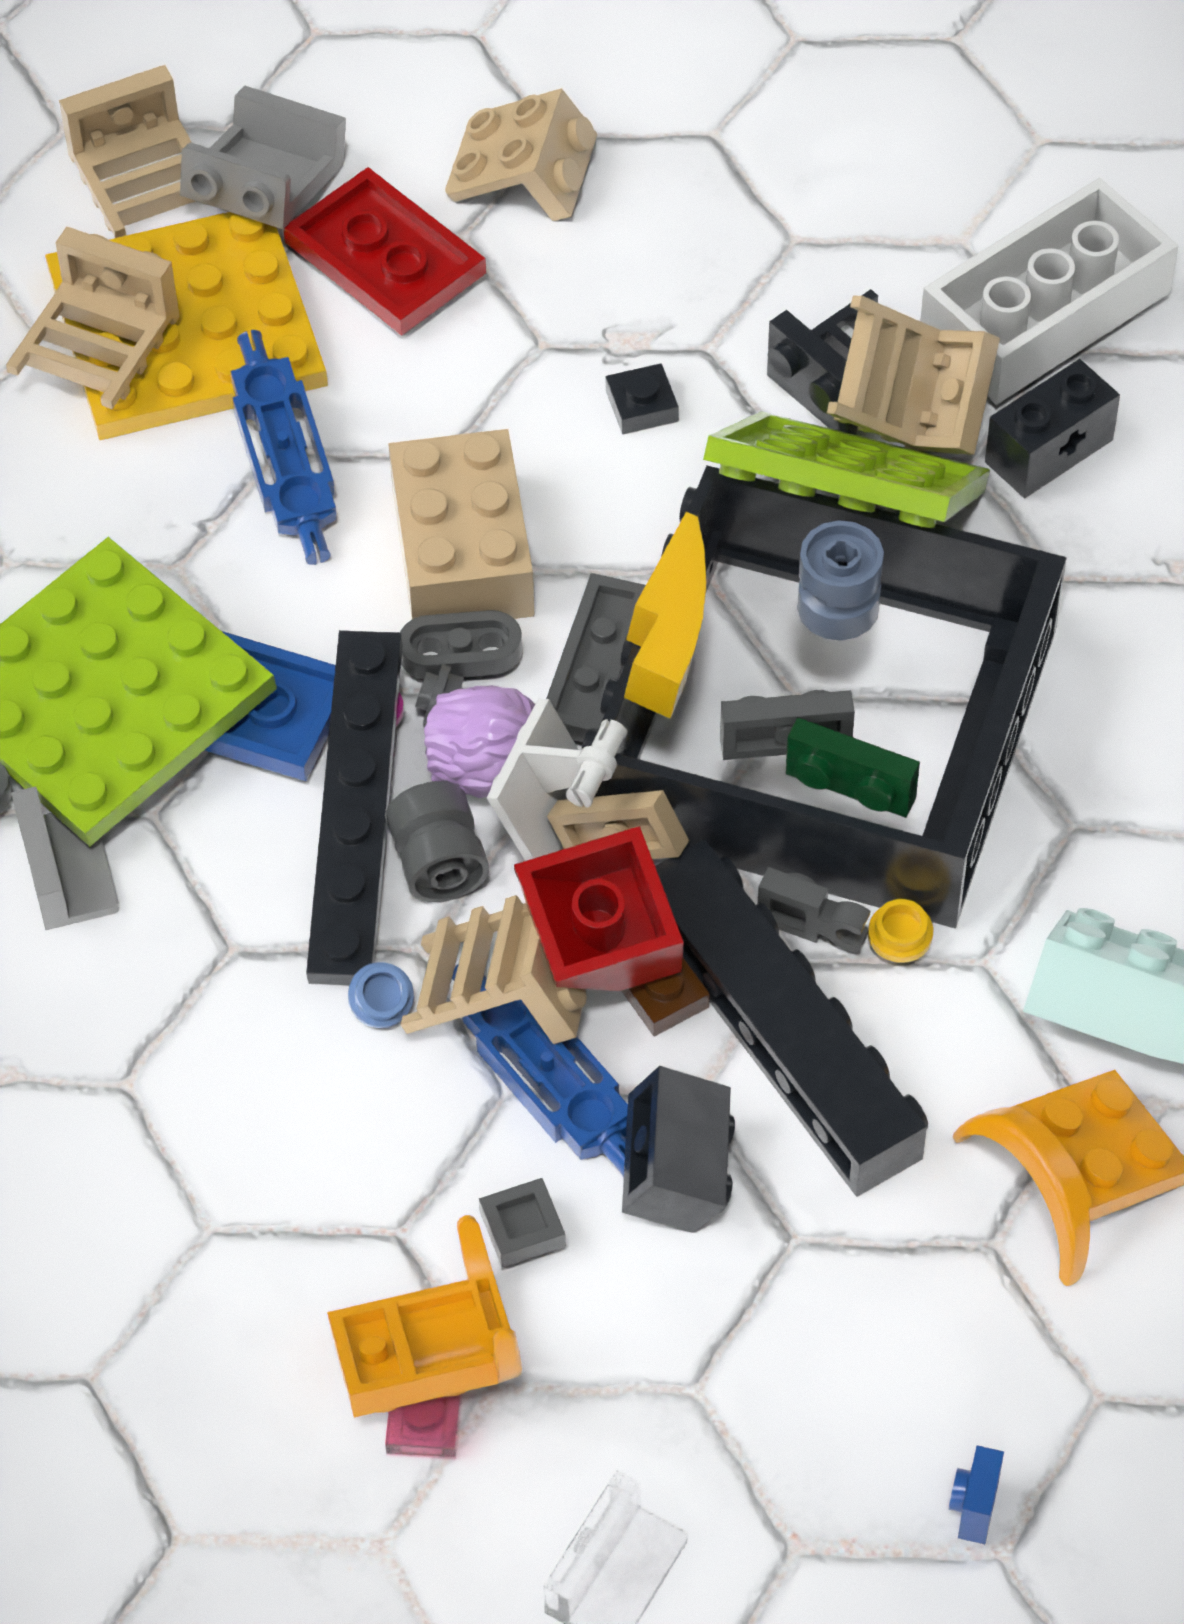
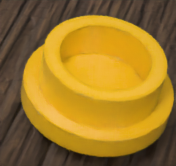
M895 899L884 904L873 914L869 922L868 938L874 951L884 959L899 963L911 962L922 957L929 950L933 940V924L928 914L917 903L906 899Z

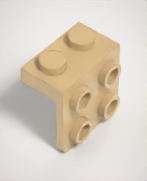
M562 88L539 95H528L519 101L498 107L481 109L467 122L445 192L452 201H460L522 183L552 221L571 217L598 134L590 120L583 116Z

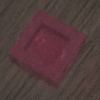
M462 1394L414 1403L388 1412L385 1438L386 1455L456 1460Z

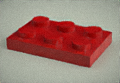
M369 167L289 222L283 229L287 245L401 336L486 274V258Z

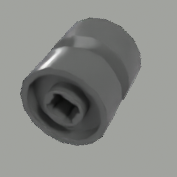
M431 781L415 785L403 791L391 801L386 810L387 822L395 848L401 853L402 870L409 892L416 899L428 903L446 902L465 896L484 883L489 874V863L482 842L475 835L474 818L465 791L459 785L448 781Z

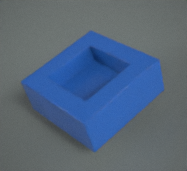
M976 1445L971 1470L957 1467L948 1510L962 1513L958 1539L986 1544L1005 1451Z

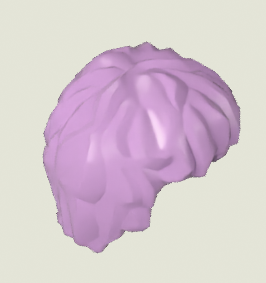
M493 685L456 689L450 693L438 694L436 705L429 712L427 724L424 728L425 754L428 758L427 769L431 772V780L448 781L459 785L465 791V794L477 798L487 797L494 778L500 773L517 740L518 733L526 723L535 703L515 688Z

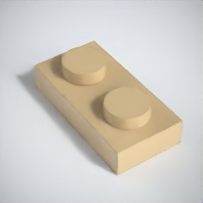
M663 790L597 796L593 798V803L588 808L584 804L582 807L576 806L568 799L557 800L547 815L564 849L637 826L641 827L652 859L679 857L689 842Z

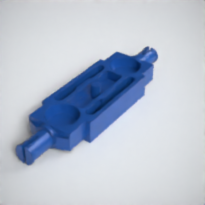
M251 330L254 351L247 331L243 332L238 336L237 342L240 345L246 365L231 371L232 386L236 395L232 397L233 409L264 512H272L278 534L299 535L307 564H317L313 543L315 544L320 563H323L330 558L331 553L328 550L322 528L336 520V506L332 497L334 496V480L302 380H295L288 357L268 359L260 331ZM294 408H299L302 411L321 471L320 473H314L311 470L305 451L307 444L300 422H296L292 410ZM248 419L254 420L257 425L264 453L274 480L273 485H268L264 481L246 423Z
M458 964L455 966L453 971V981H455ZM485 975L483 976L480 992L486 990L487 977ZM521 999L462 1017L463 1023L476 1037L477 1052L555 1143L563 1139L580 1160L605 1154L624 1177L628 1104L619 1095V1084L577 1036L576 1038L553 1044ZM499 1052L503 1053L510 1060V1062L516 1067V1069L522 1074V1076L528 1081V1083L534 1088V1090L540 1095V1097L546 1102V1104L552 1109V1111L546 1108V1106L540 1101V1099L534 1094V1092L528 1087V1085L522 1080V1078L516 1073V1071L510 1066V1064L504 1059V1057ZM576 1061L595 1083L591 1082L590 1079L583 1073V1071L575 1063Z

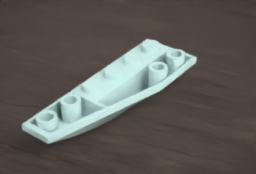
M1078 908L1077 913L1066 910L1045 940L1023 1012L1152 1057L1184 1064V950L1176 947L1178 941L1156 930L1141 929L1139 934L1116 927L1114 926L1115 919L1098 910Z

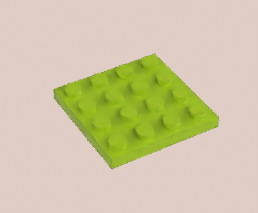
M763 411L708 435L703 460L720 464L719 473L730 478L755 481L756 474L780 480L778 488L788 493L812 497L815 496L816 489L840 495L838 504L844 507L864 512H874L877 504L900 510L898 519L903 522L928 528H934L937 520L947 521L985 493L990 473L988 468Z
M108 536L0 624V763L6 768L8 775L24 789L36 787L40 803L90 847L277 689L275 678L270 671Z

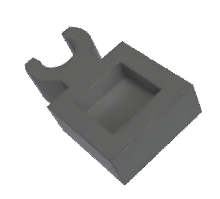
M770 867L767 868L758 886L757 904L761 902L767 906L774 916L779 930L817 943L820 935L828 937L838 947L857 953L860 952L868 935V928L865 927L871 912L868 908L850 901L835 902L828 899L829 889L817 885L815 881L803 874H787Z

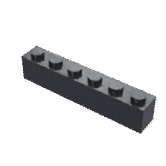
M704 839L683 850L679 857L668 858L655 865L684 942L682 957L709 992L711 1005L856 1197L862 1195L923 1160L928 1120L921 1105L912 1095L906 1094L903 1096L890 1079L889 1068L881 1053L872 1045L864 1046L854 1033L852 1021L843 1004L835 997L827 998L816 984L813 968L805 955L798 949L791 951L779 936V928L771 911L761 902L755 905L745 892L742 878L733 862L725 856L719 858Z

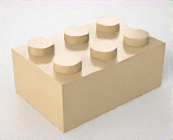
M509 429L388 443L392 491L411 620L424 615L486 610L501 611L509 614L514 619L534 617L533 570Z

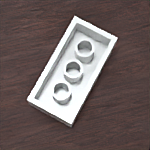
M1098 177L923 287L920 321L939 330L985 331L1000 338L987 395L997 405L1171 293L1179 245L1102 178Z

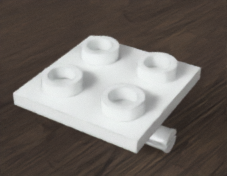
M538 698L526 723L521 727L517 740L500 773L494 778L491 790L487 796V800L525 861L562 850L563 845L549 822L547 815L557 800L568 799L579 807H582L583 804L586 808L592 805L593 798L602 781L611 779L617 767L614 757L627 735V729L621 723L615 720H611L610 723L608 719L603 720L592 745L579 750L551 701Z

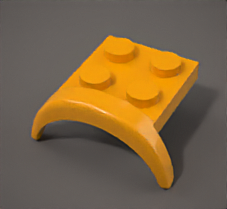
M1115 1069L1011 1107H1000L978 1114L960 1125L952 1135L956 1143H960L973 1135L990 1138L1011 1152L1028 1171L1047 1204L1055 1226L1060 1253L1059 1279L1065 1286L1075 1284L1081 1278L1086 1267L1090 1244V1221L1184 1185L1183 1154Z
M464 1215L457 1221L458 1239L467 1280L327 1312L333 1343L354 1418L372 1413L390 1412L398 1407L444 1396L461 1395L466 1391L499 1384L521 1375L522 1362L515 1331L510 1328L480 1225L474 1216Z

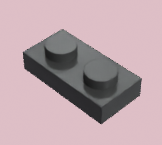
M813 690L801 695L767 698L762 696H746L739 700L721 701L720 744L723 760L786 755L787 737L797 717L853 737L855 710L851 690L836 692Z

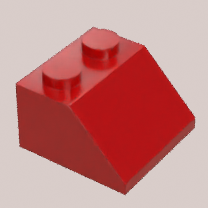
M640 826L514 864L516 877L556 987L619 992L681 972L684 942Z

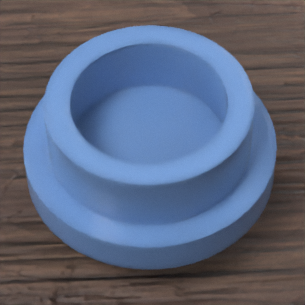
M376 962L364 966L354 975L348 988V1004L352 1013L360 1022L373 1028H389L400 1023L402 1016L409 1013L413 1004L414 991L409 977L399 967L390 963Z

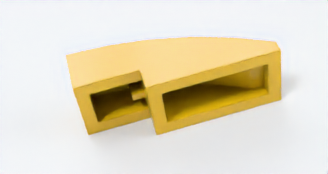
M688 512L683 516L635 604L626 639L641 646L632 663L624 698L670 719L685 687L703 620L706 593L705 551L698 517Z

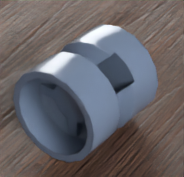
M838 520L823 523L811 530L802 542L797 610L801 622L812 633L822 638L839 641L857 638L869 631L878 619L884 551L880 539L870 529L856 522Z

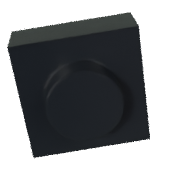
M662 363L605 376V391L622 435L679 422V406Z

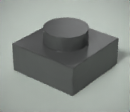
M543 1177L478 1198L481 1217L502 1268L566 1247V1234Z

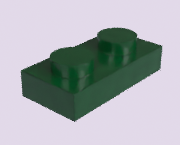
M797 717L787 737L786 775L797 778L801 783L810 788L818 790L827 789L855 799L870 810L877 812L887 811L904 818L908 817L917 797L920 761Z

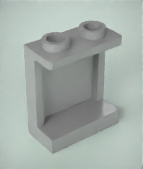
M244 85L234 95L233 125L210 148L190 142L182 149L180 196L284 229L343 167L347 118Z

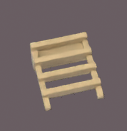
M165 64L59 100L68 156L72 163L75 162L84 186H88L94 205L102 212L108 231H112L115 238L126 236L124 227L126 225L196 202L195 200L180 196V182L112 204L181 180L182 154L100 182L102 179L181 153L182 149L192 142L179 120L174 80Z
M66 226L55 242L62 283L7 362V372L18 376L25 365L104 392L101 396L102 406L113 409L119 398L125 400L130 393L129 383L135 374L142 375L146 369V357L152 348L159 349L163 343L162 333L168 324L174 325L180 317L172 262L162 259L152 252H141L112 242L102 235L88 234ZM58 316H62L137 343L132 347L57 321L56 319ZM44 340L121 368L118 372L40 346L39 344Z
M853 295L850 307L858 310L839 398L838 402H829L826 414L834 416V420L838 422L854 424L858 426V430L881 435V439L888 442L901 443L905 445V448L921 452L974 455L1000 338L985 331L939 330L864 296Z
M517 895L505 898L503 910L490 915L484 906L472 909L468 922L456 925L450 916L439 919L436 932L422 937L421 946L426 953H430L416 1008L417 1012L402 1016L400 1025L406 1034L521 999L553 1044L576 1038L582 1008L586 1004V989L556 987L527 904H523ZM498 931L485 984L486 990L480 992L493 933ZM464 942L450 998L452 1001L446 1002L460 943Z

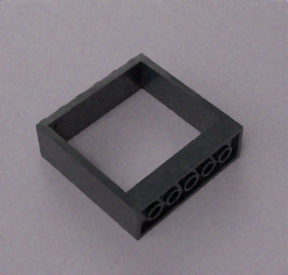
M706 465L698 487L689 486L686 489L679 513V522H681L686 512L698 517L705 551L706 592L718 562L799 583L801 546L809 532L823 523L838 520L856 522L870 529L880 539L884 551L880 604L989 632L982 665L922 836L641 760V755L658 713L624 698L632 663L641 646L627 641V636L623 644L620 661L621 665L624 666L619 680L615 678L608 680L600 707V713L604 715L603 720L608 719L609 723L611 720L621 723L627 729V735L614 757L617 767L611 779L602 781L594 797L663 790L689 839L684 850L705 839L719 858L728 857L737 869L764 876L768 867L787 874H803L815 881L817 885L828 888V894L878 908L895 899L910 900L923 908L932 923L956 929L1056 633L1067 557L936 524L934 528L912 525L899 520V514L876 508L874 512L850 509L838 504L839 499L818 493H815V496L812 497L788 493L778 488L779 483L755 478V481L738 480L720 474L719 468ZM668 534L663 546L661 556L663 555L666 547L668 546L674 534ZM589 728L582 748L592 745L599 729Z

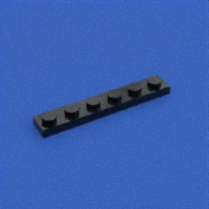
M339 630L306 969L308 984L349 986L352 978L361 968L375 963L387 831L386 810L389 807L403 647L400 632Z

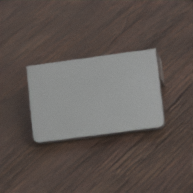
M36 787L11 792L45 931L117 913L120 907L102 838L89 847L52 813L43 815Z

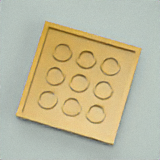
M225 212L109 239L112 242L141 252H152L162 259L172 262L180 317L174 325L168 324L162 333L163 343L159 349L152 348L146 357V369L142 375L135 374L129 383L130 393L125 400L119 398L113 409L102 406L101 396L104 392L82 385L99 441L233 409L232 397L236 395L232 386L231 371L246 365L240 345L237 342L238 336L246 331L253 351L251 330H258L262 334L268 359L289 358L295 380H302L305 391L328 386L327 371L277 227L238 214ZM57 252L45 254L47 270L54 293L62 283ZM62 317L63 323L132 347L137 343ZM72 351L74 358L115 372H118L121 368Z

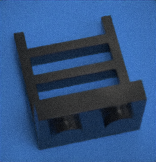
M872 289L861 295L878 303L879 295ZM849 303L811 330L786 309L769 321L767 376L828 428L856 435L858 426L851 423L838 422L834 420V416L826 413L829 402H838L852 339L841 328L849 325L854 330L858 310L851 308V303Z

